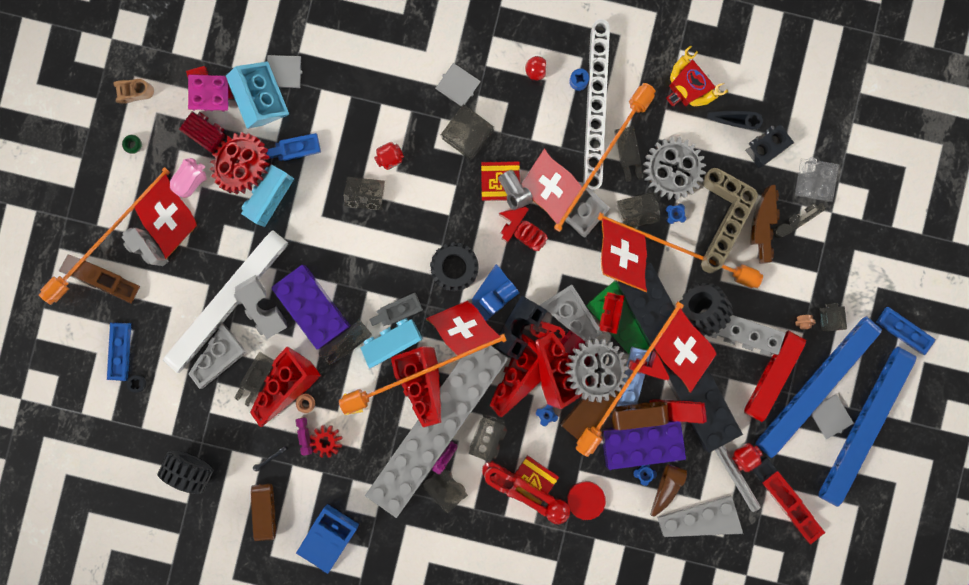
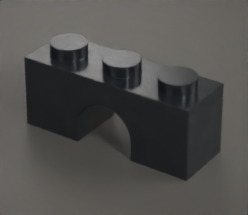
M521 296L499 333V336L504 334L507 341H500L493 344V346L519 360L528 345L521 337L523 329L530 324L538 327L547 310Z

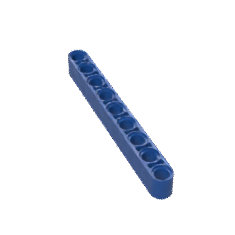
M867 316L862 318L759 437L755 445L770 458L774 457L874 342L882 329Z
M896 347L892 351L819 491V498L836 507L842 504L916 362L917 357L900 347Z

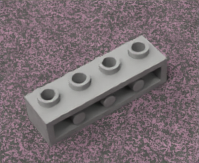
M732 315L730 316V323L725 324L727 326L725 329H720L719 333H713L712 336H709L715 339L717 336L723 337L724 342L735 345V342L741 343L742 348L751 351L754 348L761 350L760 354L771 357L772 354H779L785 333Z

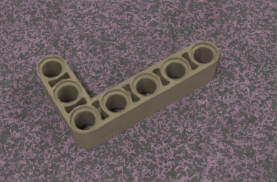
M718 168L710 169L703 176L702 179L704 181L702 184L706 189L732 204L702 260V269L707 273H713L723 266L758 198V193L753 187ZM709 176L715 177L716 182H712ZM726 185H730L733 192L729 191ZM743 194L749 197V201L744 199ZM735 210L741 213V217L736 216ZM727 226H729L730 228H732V230H733V233H732V234H730V233L727 232V230H726V227H727ZM718 242L724 245V250L719 249ZM709 259H713L715 261V267L710 265Z

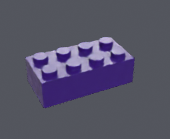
M299 266L271 287L316 350L322 349L351 327L307 266Z
M669 421L668 424L627 430H615L613 427L602 428L605 462L609 470L686 460L682 427L679 421Z

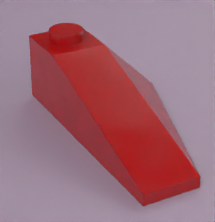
M550 331L536 340L541 385L547 404L562 409L581 397L582 394L576 395L577 388H570L573 382H569L567 379L571 377V374H567L565 371L570 370L571 367L567 366L566 363H572V360L568 357L569 355L565 351V347L554 332Z
M524 334L521 336L522 340L528 345L519 360L512 357L508 367L505 366L503 371L505 375L502 383L498 384L490 406L499 417H503L541 382L536 342Z
M286 347L272 364L273 369L265 379L266 384L262 392H259L250 411L260 427H263L309 389L321 376L310 360L290 347Z
M419 347L391 357L397 381L438 364L434 347ZM439 368L402 383L403 392L406 397H409L413 405L412 409L422 427L425 428L441 423Z

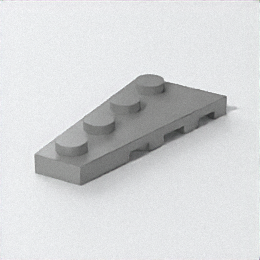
M731 495L657 517L664 537L743 534Z

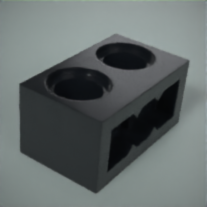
M781 124L776 128L772 125L763 132L765 136L761 139L757 136L748 143L750 147L745 151L758 168L764 166L794 144V141ZM773 135L779 137V144H776L773 141ZM758 146L764 149V155H760L757 152Z

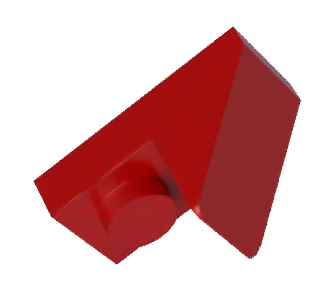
M523 207L499 213V216L511 222L510 225L506 223L500 232L503 235L502 240L507 243L509 242L516 228L526 215L528 208Z
M653 350L649 365L647 364L648 361L645 360L638 372L668 381L669 375L658 354ZM636 358V361L630 359L629 369L634 371L641 359Z

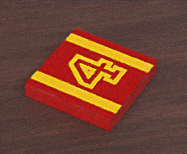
M481 162L482 201H507V193L498 177L509 170H513L520 181V162Z
M528 455L514 473L546 494L550 492L559 478L555 473ZM517 486L516 490L538 504L543 502L539 497Z

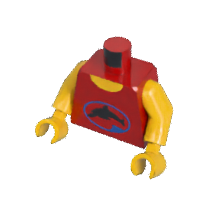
M692 46L685 50V55L673 67L670 76L672 83L669 85L673 92L667 97V101L672 106H675L680 101L685 106H703L717 99L718 95L728 93V90H725L723 93L720 91V86L725 83L715 86L696 64L693 58L697 55L698 51L694 55H690L688 52Z

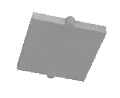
M268 55L267 62L270 65L278 87L300 88L301 74L303 73L301 70V56Z
M453 63L446 74L442 75L443 78L435 89L461 107H464L469 98L473 97V92L480 84V81Z
M837 394L822 401L811 414L825 439L837 433H842L843 429L854 424Z

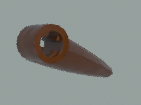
M669 464L666 465L653 502L651 516H657L672 502L680 487L686 481L687 470Z

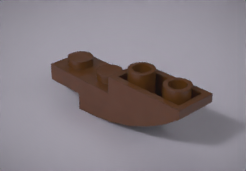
M771 185L765 189L756 206L752 220L750 245H758L759 264L771 263L774 258V249L771 247L773 230L770 228V225L777 224V220L780 218V212L776 201L779 199L776 185Z
M68 254L59 272L66 275L80 258ZM84 261L70 276L132 304L140 289L139 285L87 261Z

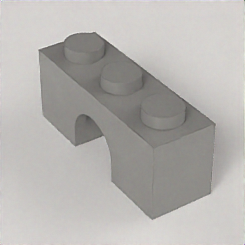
M256 275L235 287L234 297L236 301L244 305L247 317L255 321L257 324L255 327L260 335L264 334L266 339L287 328V321L277 306L270 310H262L258 307V301L266 297V290Z

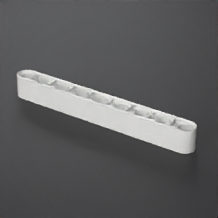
M603 19L594 22L590 34L584 184L594 170V167L589 165V160L596 159L599 162L604 154L610 26ZM602 27L605 33L599 34L595 28ZM599 45L603 47L604 52L598 53L594 47ZM599 64L602 66L603 71L597 72L593 66ZM598 83L602 86V90L596 91L592 85ZM598 102L601 105V109H593L592 103ZM591 122H599L600 128L593 129L591 127ZM597 140L599 142V147L592 148L590 146V141ZM603 163L593 177L597 180V186L592 187L588 185L592 191H596L602 185Z
M274 230L271 231L166 354L163 361L174 371L180 373L239 304L234 297L235 287L254 275L260 279L287 247L288 242Z

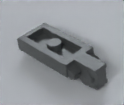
M413 293L377 310L378 315L369 320L372 326L382 322L384 327L421 312L423 308L416 293Z

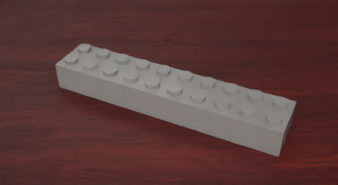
M492 346L461 358L440 388L441 423L423 428L420 421L417 420L365 496L397 518L509 358Z

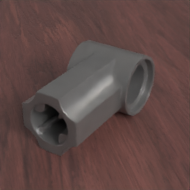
M509 170L498 177L507 193V203L512 210L532 203L533 198L530 190L522 187L513 170Z

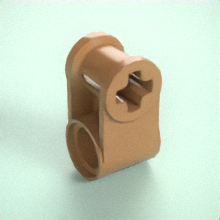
M142 79L121 80L113 83L117 91L116 103H131L133 101L150 99L154 94L153 86ZM145 85V90L140 93V88Z

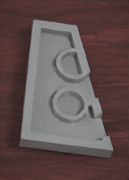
M573 285L568 286L540 304L548 313L585 342L586 340L591 341L603 333Z
M224 323L220 324L214 338H211L208 347L200 355L189 372V376L199 389L206 387L247 353Z

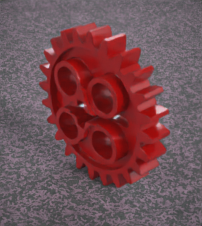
M241 132L240 136L234 133L233 139L227 136L228 142L221 141L222 147H216L218 153H212L216 157L215 160L210 161L214 165L210 168L214 172L211 177L216 179L214 183L219 185V188L238 194L239 191L245 194L246 188L252 191L253 184L257 187L259 186L257 180H264L261 175L262 173H267L264 167L269 166L265 160L270 158L265 154L268 152V149L264 147L265 144L260 139L252 136L250 133L246 135Z

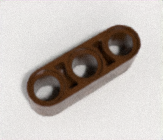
M662 401L617 406L611 412L612 425L615 430L661 426L669 423L668 406L666 402Z
M252 485L251 507L254 540H275L276 521L273 485Z

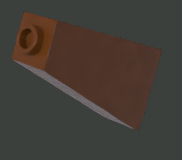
M608 374L604 377L605 384H608L610 381ZM609 395V401L604 400L602 397L601 402H597L596 398L593 402L589 401L588 398L586 400L581 399L561 422V426L579 440L587 427L590 429L592 426L597 427L616 397Z

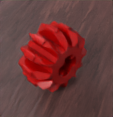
M522 221L516 228L515 237L529 248L540 251L546 244L547 235L530 222Z
M322 425L321 431L316 428L314 430L316 435L310 436L312 440H315V442L310 443V446L317 447L314 449V453H317L319 450L321 451L320 457H323L326 452L329 458L332 456V452L334 454L339 452L336 447H342V443L337 441L342 440L343 437L336 436L339 429L332 432V425L328 429H326L325 425ZM328 437V441L331 443L324 445L325 441L322 439Z

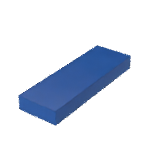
M889 307L884 309L876 321L882 328L922 355L927 354L936 340Z
M110 323L107 380H128L131 338L130 323Z

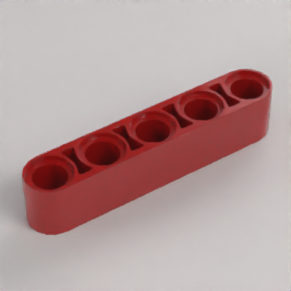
M789 330L785 332L779 354L772 355L745 406V414L760 422L766 419L806 344V339Z

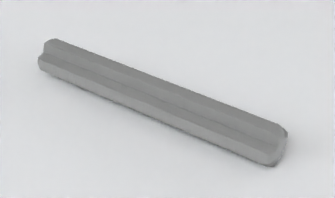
M723 445L716 449L717 455L752 512L761 508L760 504L726 447Z

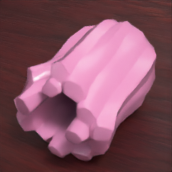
M193 158L183 159L180 168L170 181L171 190L183 198L191 196L195 189L203 181L207 180L205 171H202L205 166L201 163L197 164Z

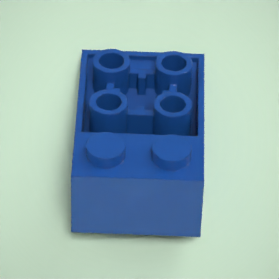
M327 504L314 522L296 554L328 574L359 524Z

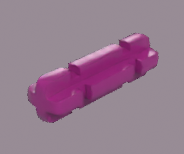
M298 418L295 422L296 427L299 428L297 434L299 445H302L300 448L301 455H310L313 451L312 447L309 446L311 440L309 429L306 428V425H308L307 418Z
M452 441L448 444L432 467L434 472L437 474L443 472L445 466L457 450V444H454Z

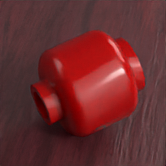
M388 142L376 149L377 156L374 159L379 167L383 166L384 169L390 170L402 163L404 155L398 144Z
M746 443L734 451L732 459L740 471L750 472L761 465L760 457L763 454L757 446L753 447L751 444Z

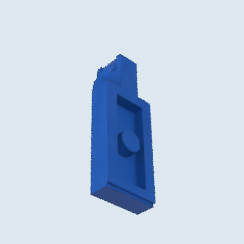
M318 134L281 140L279 143H275V148L268 149L267 155L270 157L269 159L278 157L279 161L319 154L321 153Z

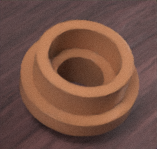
M813 315L798 316L795 322L796 326H800V329L812 328V325L816 324Z
M309 394L300 395L296 400V407L302 413H309L315 407V399ZM304 400L309 401L308 407L303 406Z

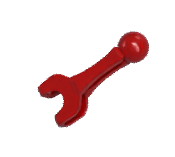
M488 461L482 466V474L488 485L505 493L508 497L528 505L542 516H546L553 524H563L568 520L570 508L565 501L554 499L553 496L532 486L521 476L511 473L493 461ZM517 486L548 503L547 507L536 503L517 491Z

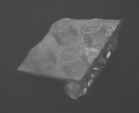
M801 158L795 196L833 202L839 164L817 161V158Z

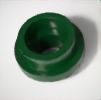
M127 135L122 141V147L127 153L135 154L140 151L142 142L136 135ZM134 141L135 146L131 148L130 143Z

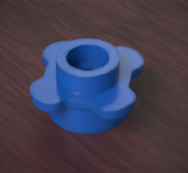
M683 204L667 206L668 223H683L686 221L685 206Z
M547 404L546 407L536 410V415L539 416L542 426H547L548 423L558 420V416L554 413L553 406Z
M642 465L633 473L634 477L639 478L644 486H647L657 476L656 471L652 470L649 465Z

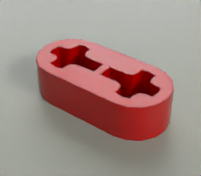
M541 321V327L547 330L546 333L539 332V334H536V330L533 329L534 325H530L531 334L538 338L549 333V331L556 332V330H559V334L562 335L561 339L558 338L560 341L565 336V331L562 328Z

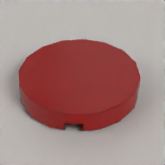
M591 481L576 483L570 489L567 496L570 511L582 520H591L598 517L606 505V497L603 490Z

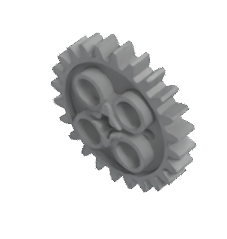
M671 137L668 143L663 139L662 146L657 142L655 144L656 149L651 148L649 150L652 155L645 156L649 160V162L643 163L644 166L648 167L643 173L649 175L645 178V181L651 180L648 187L655 186L654 193L661 191L660 197L667 194L668 200H670L674 195L675 199L678 200L681 194L683 198H686L687 192L693 194V188L698 189L700 187L697 182L701 183L704 181L700 177V175L706 174L705 171L701 170L706 164L700 163L704 156L698 157L701 150L694 151L695 144L689 147V140L681 143V137H679L674 142L673 137ZM668 151L674 155V159L671 161L665 157V153ZM684 159L691 162V168L683 166ZM659 161H662L666 165L659 164ZM673 165H676L677 171L675 173L672 172ZM658 169L665 170V178L658 176ZM682 172H687L690 174V176L688 177L686 176V174ZM676 177L683 179L682 186H678L675 183Z
M595 338L592 342L586 340V346L579 343L580 350L573 349L575 356H568L572 363H566L567 366L571 367L570 370L565 371V373L571 374V377L567 379V381L573 382L570 388H577L575 394H582V399L586 400L588 398L591 402L595 398L597 402H601L602 397L604 400L609 401V395L616 397L614 391L620 392L621 388L619 385H625L622 379L628 378L624 371L629 368L623 366L627 359H621L624 352L617 353L619 346L612 347L613 342L610 341L606 344V339H601L600 342ZM605 355L609 357V362L606 365L603 363ZM587 356L591 360L588 366L584 364V359ZM600 368V371L595 373V369ZM608 374L610 381L608 384H605L604 377ZM587 376H590L592 381L591 384L587 386L585 383V379Z

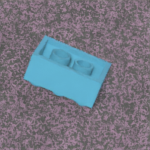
M268 62L236 66L226 75L247 129L264 126L289 115Z
M272 164L270 167L265 168L267 173H262L264 180H261L258 187L254 186L252 189L253 195L242 206L243 211L241 214L263 227L268 223L294 180L289 174Z
M405 318L397 323L398 327L391 330L389 327L380 332V337L376 339L371 337L363 342L364 346L360 348L369 369L423 340L413 319L408 321Z

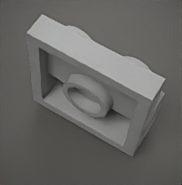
M587 186L565 222L570 224L581 236L586 237L600 221L597 219L599 213L601 212L605 215L610 208Z
M129 228L123 232L122 238L125 241L123 244L130 253L141 254L144 261L152 265L164 266L169 262L167 259L165 260L164 254L147 231Z

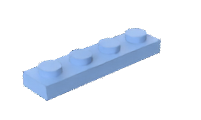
M631 347L626 367H628L630 359L636 361V358L642 359L647 350ZM651 353L649 354V356H648L647 359H646V361H648V362H649V358H650ZM626 370L624 374L628 375V378H623L622 381L626 383L633 370ZM640 372L636 374L615 407L637 404L645 374Z

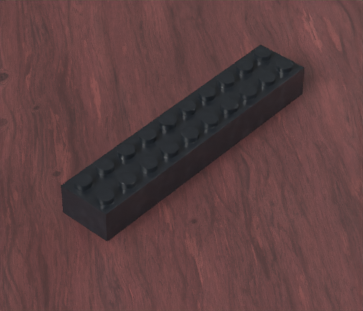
M651 263L647 264L645 269L647 292L620 281H615L622 296H625L624 300L649 347L675 310ZM659 356L669 375L667 382L678 401L705 403L707 422L689 423L706 452L710 453L743 435L708 368L690 393L682 379Z

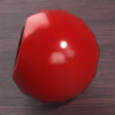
M540 56L531 57L525 65L527 76L536 81L546 77V60Z

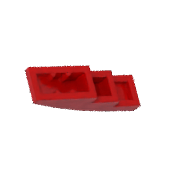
M778 471L762 482L809 544H812L826 533Z

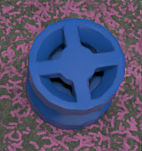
M584 69L574 70L569 79L570 86L576 91L585 89L589 82V74Z

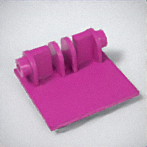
M189 75L188 110L228 111V81L226 76Z

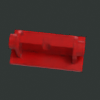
M607 292V296L604 297L603 309L605 312L602 313L599 324L600 331L617 334L625 296Z

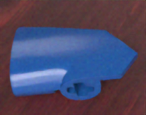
M496 264L472 298V304L478 309L484 320L487 321L501 310L508 301L519 294V291Z

